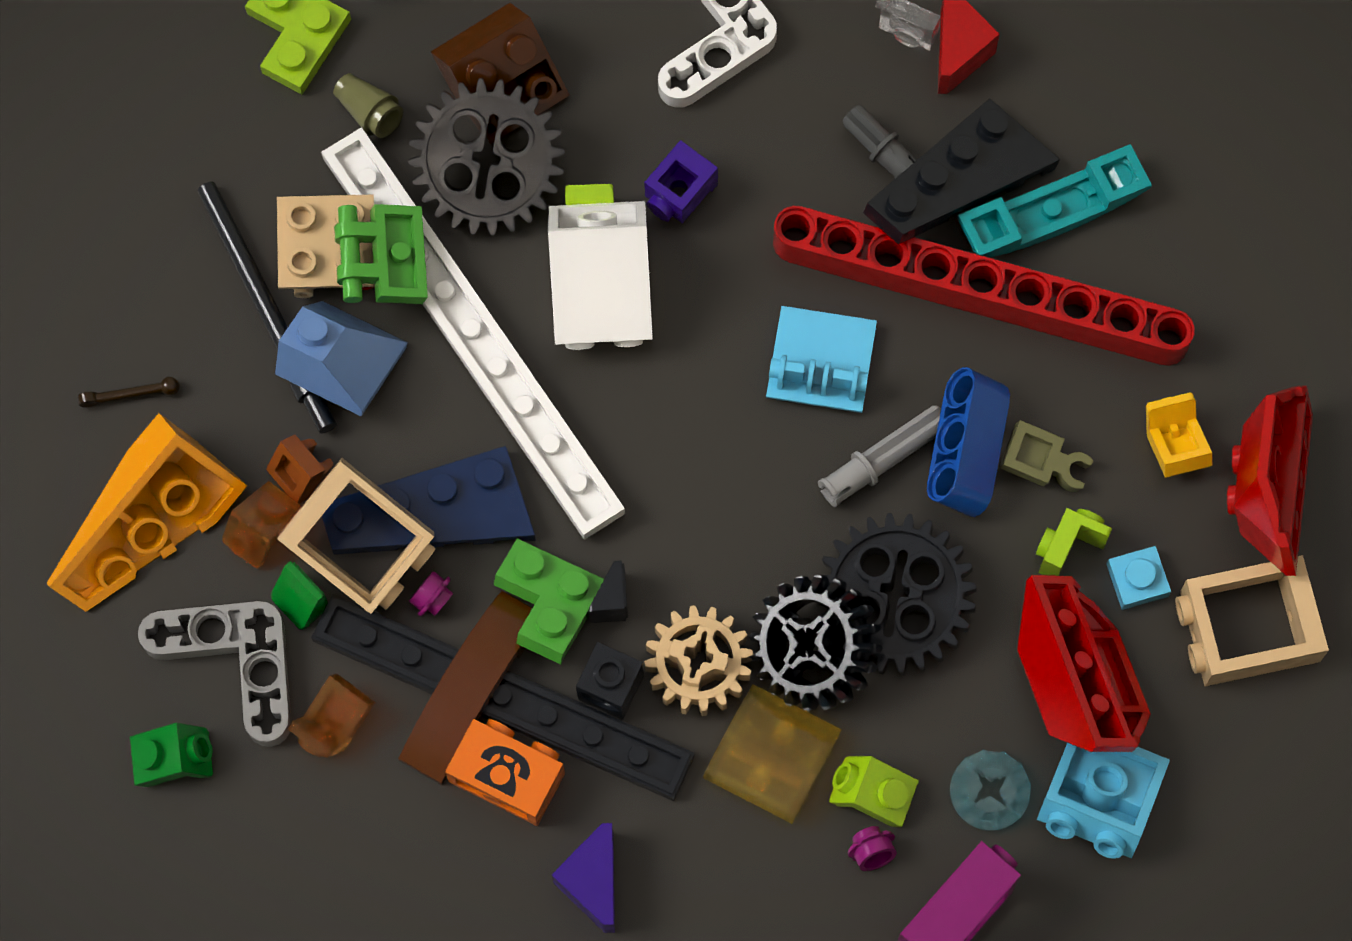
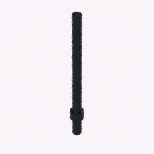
M215 182L204 183L198 188V193L278 350L279 340L288 326ZM292 382L290 383L298 402L305 403L319 433L323 434L333 430L337 423L324 398Z

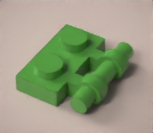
M374 204L370 210V222H358L357 207L354 205L338 207L339 223L334 226L335 242L340 244L341 265L337 267V283L343 287V301L346 303L361 302L363 300L362 284H374L376 302L423 304L428 298L422 206ZM359 243H372L373 263L360 262Z

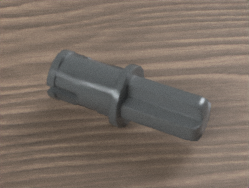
M857 105L844 117V127L871 152L869 159L872 162L877 160L895 179L918 160L898 140L899 134L897 132L890 134L863 106Z

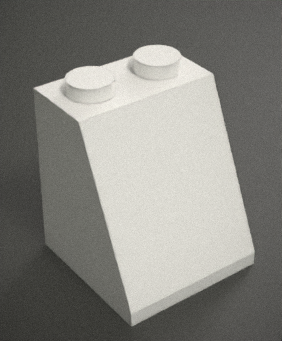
M645 201L549 206L548 240L555 345L565 344L568 349L583 350L592 348L595 342H614V345L618 347H635L641 345L643 340H652Z

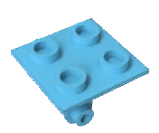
M781 306L773 358L771 359L766 398L862 413L877 320Z

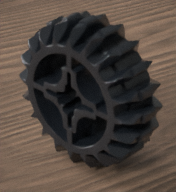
M815 575L812 581L808 576H798L794 579V586L789 583H782L777 586L779 598L767 596L765 599H762L769 611L768 614L756 613L753 616L754 620L762 628L761 632H752L748 637L751 641L760 643V650L754 651L749 657L753 661H763L764 666L756 676L760 680L772 679L768 692L772 695L784 693V703L789 706H797L801 702L802 708L808 711L816 710L819 704L824 710L834 709L837 705V699L842 703H847L854 699L852 688L864 690L868 686L862 672L875 673L879 669L873 661L869 660L870 653H880L883 650L880 644L871 643V635L877 634L882 628L879 624H867L866 621L875 609L871 605L858 606L863 593L852 589L846 592L847 583L842 579H834L830 583L826 575ZM815 601L823 603L830 608L825 616L819 615L814 621L810 618H802L797 614L801 608ZM844 631L846 636L845 651L841 644V636ZM813 634H818V636L814 640L812 638ZM786 635L790 643L788 653L786 652L785 645ZM815 646L819 648L818 651H813ZM816 664L822 668H830L834 672L830 678L819 684L811 683L801 677L806 669H813Z

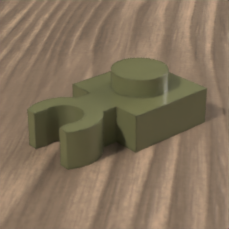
M1019 420L1014 425L999 468L1043 487L1049 484L1052 475L1056 477L1058 484L1063 489L1070 492H1078L1083 489L1085 483L1071 476L1070 466L1076 464L1086 469L1092 465L1093 459L1082 452H1074L1069 455L1060 452L1065 440L1064 438Z

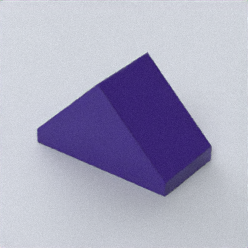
M602 823L552 874L553 883L604 933H615L614 832L612 823Z

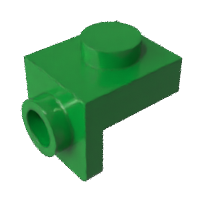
M173 723L130 736L134 784L136 786L150 787L185 776L203 779L213 775V750L209 739V731L205 727Z

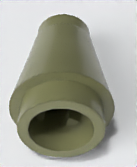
M352 73L344 75L336 83L333 90L334 96L339 99L367 135H376L379 138H384L398 127L403 117V108L399 106L396 96L357 78Z

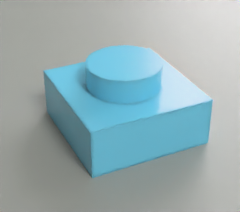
M1156 546L1108 559L1106 565L1122 610L1169 597L1171 589Z

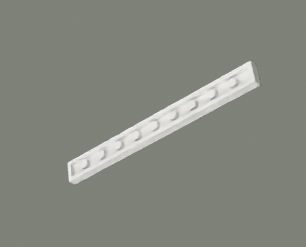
M362 127L321 152L323 160L347 195L374 194V204L416 206ZM422 215L428 298L423 303V306L584 540L623 516L625 514L624 506Z

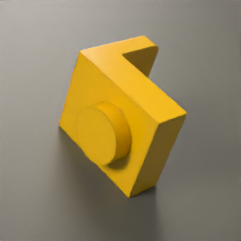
M1189 392L1149 402L1146 405L1147 438L1165 478L1212 466V451L1196 419V400L1193 393Z

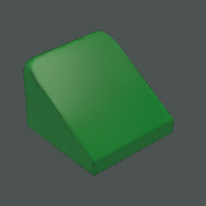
M291 561L284 566L271 592L272 601L300 630L306 629L321 616L328 604L323 591L295 562L292 563Z

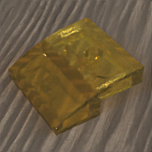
M752 684L717 747L703 778L793 824L810 794L818 774L838 741L842 729L797 706H789L784 703L783 699Z

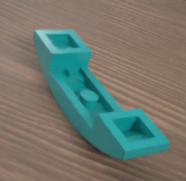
M1129 144L1088 161L1084 170L1006 202L1000 197L959 214L957 219L974 253L991 258L1038 244L1084 225L1146 192L1151 188L1152 184L1132 145Z

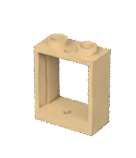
M343 458L339 460L277 538V540L370 614L373 613L378 605L385 610L388 609L404 589V586L398 582L410 566L418 571L436 549L430 544L434 538L435 532ZM348 483L352 484L415 535L371 591L304 538Z
M1303 555L1298 556L1296 576H1286L1274 564L1268 562L1187 579L1180 591L1181 596L1175 599L1179 621L1182 626L1189 625L1193 644L1188 645L1190 664L1195 674H1202L1204 686L1318 663L1322 661L1329 651ZM1278 580L1295 645L1221 660L1204 595Z

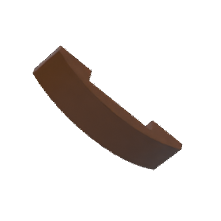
M501 590L472 629L439 681L398 758L399 761L443 785L447 778L445 771L472 720L478 721L516 657L520 658L525 650L524 647L516 644L518 632L531 612L532 607Z

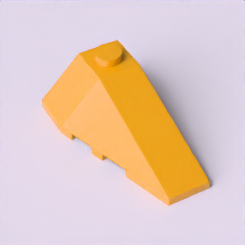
M158 413L127 450L47 581V585L87 612L134 580L136 572L159 556L165 559L177 551L175 546L198 530L203 533L214 526L245 490L247 485L194 438Z

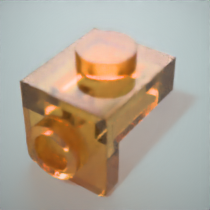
M268 481L231 511L222 541L235 555L243 558L254 568L258 569L266 562L271 547L279 541L277 540L279 534L302 506Z
M335 673L328 677L305 715L293 720L288 729L299 738L298 743L307 752L318 757L324 756L329 758L347 748L376 702Z

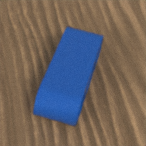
M962 367L954 372L948 380L944 391L928 475L927 493L931 500L969 517H976L986 510L993 495L1010 403V392L1004 384L968 367Z

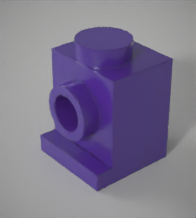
M680 140L644 182L645 197L649 199L646 203L647 207L663 221L668 222L674 217L683 224L710 191L713 192L718 186V167ZM676 187H682L686 192L679 197L671 190Z

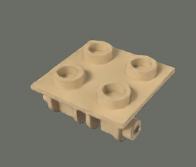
M374 194L277 197L278 289H293L295 297L310 298L313 296V290L316 288H343L342 285L337 283V267L341 265L340 244L335 242L334 226L339 223L338 207L354 205L357 207L358 222H370V210L374 206ZM359 243L360 262L373 263L372 243ZM362 284V287H375L374 284Z

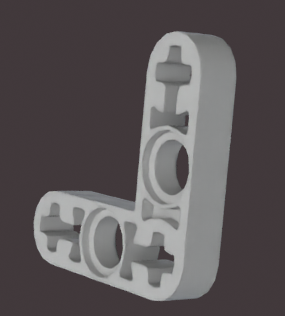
M254 601L165 610L151 613L142 620L138 629L139 642L147 654L157 660L239 653L243 721L248 735L255 743L266 747L279 745L287 738L291 731V708L285 626L280 612L275 606L268 602ZM258 615H265L268 622L274 623V626L266 628L265 638L268 648L277 646V651L259 650L258 637L254 629H248V625L256 624ZM211 618L221 620L225 624V633L219 641L205 643L199 639L198 628L201 623ZM189 621L187 630L192 642L191 645L185 646V640L182 635L168 637L166 639V646L159 647L154 639H149L150 635L158 633L159 625L164 624L169 632L178 633L185 632L182 622ZM249 648L257 650L248 654ZM268 661L277 666L278 676L271 685L265 687L257 686L251 681V671L256 664ZM278 694L281 696L280 700L270 698ZM253 696L270 698V709L274 718L281 719V723L272 726V733L264 734L260 726H254L256 721L263 720V704L260 699L252 702L251 698Z

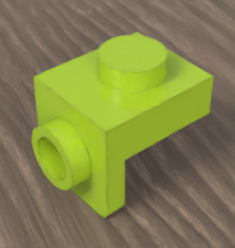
M1066 508L1057 530L1055 531L1047 527L1038 546L1036 555L1044 558L1038 573L1059 576L1076 538L1104 549L1112 528L1104 525V519L1094 512L1086 509H1078L1075 512Z
M847 756L834 774L832 781L833 791L829 802L838 807H853L891 827H902L919 780L872 756Z

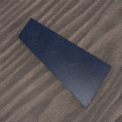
M506 446L378 485L380 489L435 532L434 538L430 542L435 548L444 547V544L473 542V545L494 544V541L517 538L522 541H536ZM360 491L335 499L322 515L334 555L398 550L399 547H407L415 537L413 533Z

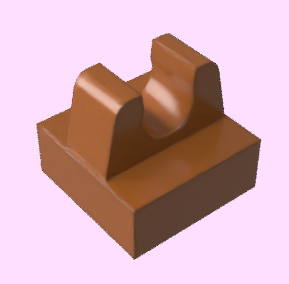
M294 434L280 441L266 470L294 504L297 505L312 495L316 486L329 474L333 462L329 458L319 463L312 455L317 446L315 440L305 439L300 441Z

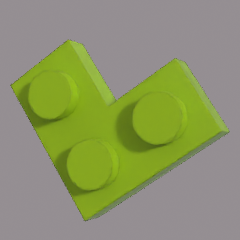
M249 0L245 5L249 16L281 32L260 65L262 74L301 95L351 21L349 11L328 0Z

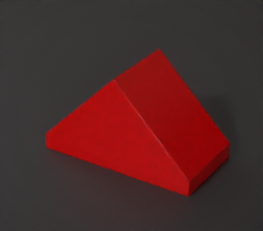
M942 0L938 94H948L996 54L1000 34L966 0Z

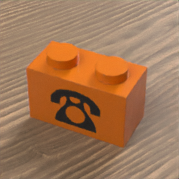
M473 719L445 771L448 782L538 827L565 775L563 763L557 761L560 754L536 741H533L531 747L513 739L515 732L498 721L489 719L485 725Z

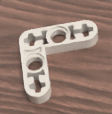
M701 0L721 27L667 62L661 68L658 74V92L661 99L667 105L683 108L693 104L768 54L774 48L777 40V23L761 0H741L733 7L721 6L716 0ZM747 10L748 21L757 30L762 27L765 28L764 39L759 40L755 35L747 38L748 26L742 18ZM713 48H721L730 54L731 60L722 68H713L705 62V54ZM692 62H695V63H696L697 69H698V71H699V72L695 73L694 75H692V74H693V64H692ZM676 76L680 81L689 77L687 80V90L682 91L679 87L670 89L671 77Z

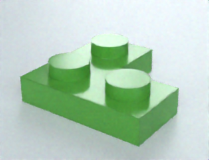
M517 538L495 575L494 586L534 604L518 632L516 644L561 665L587 620L589 607L604 579Z

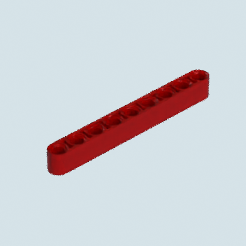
M790 206L778 213L774 222L773 246L775 252L781 259L789 263L1159 365L1171 366L1177 364L1184 359L1194 337L1195 327L1192 319L1186 313L1175 308L915 237L897 244L879 227L802 206ZM791 228H799L807 234V237L800 241H791L783 233ZM836 241H846L854 249L846 254H838L829 245ZM889 253L895 255L900 260V263L896 266L885 267L876 258L881 254ZM937 266L942 268L947 276L939 280H933L928 278L923 273V270L926 267ZM975 279H984L990 282L993 289L989 292L981 293L975 291L969 283ZM1021 292H1031L1039 298L1040 303L1028 306L1021 303L1016 295ZM1071 304L1079 305L1086 311L1087 316L1080 319L1072 318L1065 313L1063 308ZM1117 317L1126 318L1133 324L1134 329L1128 332L1119 331L1112 325L1111 320ZM1163 330H1171L1180 337L1181 343L1176 345L1167 344L1159 338L1158 333Z

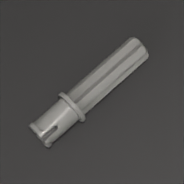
M937 405L929 407L863 453L858 451L852 453L851 461L826 478L818 481V486L823 489L821 493L833 507H837L843 500L867 484L870 486L876 485L878 483V476L936 438L941 408Z

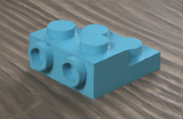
M1067 743L1037 820L1046 823L1047 830L1058 838L1070 839L1075 835L1094 843V849L1104 857L1116 859L1124 855L1132 859L1170 759L1137 747L1133 752H1090Z

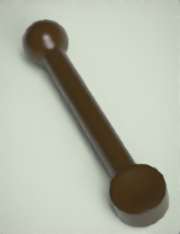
M166 377L161 383L101 393L84 392L78 395V402L80 407H93L100 402L161 392L172 396L178 392L180 384L176 378Z

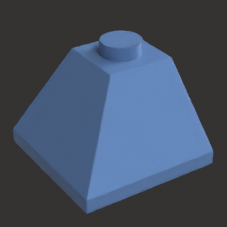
M324 301L302 306L280 338L275 375L362 416L406 350L408 342Z

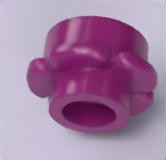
M433 570L415 591L409 602L419 610V616H423L427 610L435 616L450 599L453 592L446 587L451 581L449 576L443 579Z
M878 826L867 827L853 836V844L848 849V856L857 862L862 871H872L881 868L891 862L897 854L892 843L895 836L889 830L881 832Z

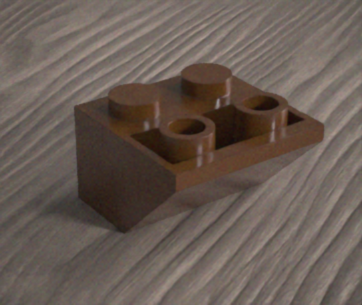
M508 3L431 51L444 79L456 98L460 97L458 91L459 82L463 81L470 92H476L479 78H484L488 91H494L498 80L503 79L505 85L504 93L509 95L518 85L523 86L521 101L526 103L536 95L539 97L538 104L534 109L537 115L570 95L530 16L511 3ZM496 114L490 115L487 127L486 141L490 145L495 141L499 118ZM469 115L473 123L481 132V125L479 121L475 117ZM511 124L502 131L501 138L520 127V125Z

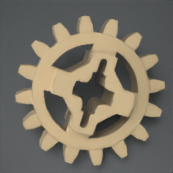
M695 605L690 606L689 618L682 619L676 611L671 612L672 626L670 628L660 623L655 626V633L660 641L651 640L646 643V651L656 656L644 661L646 672L658 673L650 680L652 691L665 688L663 703L667 706L675 699L680 700L681 713L685 715L690 710L692 704L699 706L702 716H707L709 703L715 702L722 711L727 709L725 695L729 693L734 697L740 698L743 689L737 680L749 681L751 678V670L741 665L752 661L749 656L753 654V651L747 648L740 649V646L747 641L746 631H738L733 634L732 629L735 618L730 615L722 622L717 621L716 608L714 607L709 609L706 617L699 616ZM696 631L695 635L683 641L676 639L684 633ZM716 635L726 643L732 658H729L728 654L719 651L715 644ZM705 643L706 662L701 664L700 669L696 670L695 677L692 678L691 659L696 658L697 653L701 652L702 645ZM665 663H668L669 667L678 669L682 676L681 686L670 677ZM714 680L722 682L712 689L701 691L702 686Z

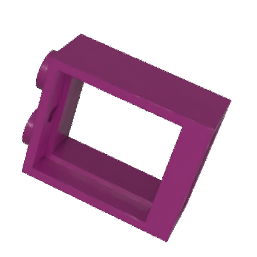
M981 841L899 935L898 941H971L1015 889L1021 877V874L1015 870L1018 865L1016 860L999 845L994 844L990 848Z

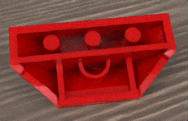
M1297 385L1268 394L1260 402L1243 425L1241 445L1233 446L1232 470L1233 474L1237 475L1236 485H1229L1227 491L1229 515H1236L1240 534L1286 576H1296L1313 419L1307 385Z
M1031 575L1026 580L1017 650L1048 734L1090 752H1133L1140 743V737L1146 728L1151 713L1118 629L1095 602L1079 591L1081 586L1072 576Z

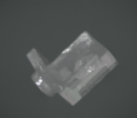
M877 0L875 8L881 10L880 29L893 34L897 41L908 47L916 48L920 46L929 51L931 50L938 36L940 15L907 0Z

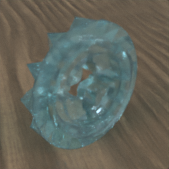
M983 749L978 753L965 757L954 771L951 779L950 797L956 812L968 824L982 830H1000L1014 824L1024 814L1030 801L1031 782L1023 765L1010 757L1005 751L996 752ZM977 773L982 778L986 777L990 782L995 781L997 778L1000 780L1004 776L1007 778L1004 780L999 791L1005 806L999 800L996 801L992 796L980 799L977 803L974 802L983 787Z

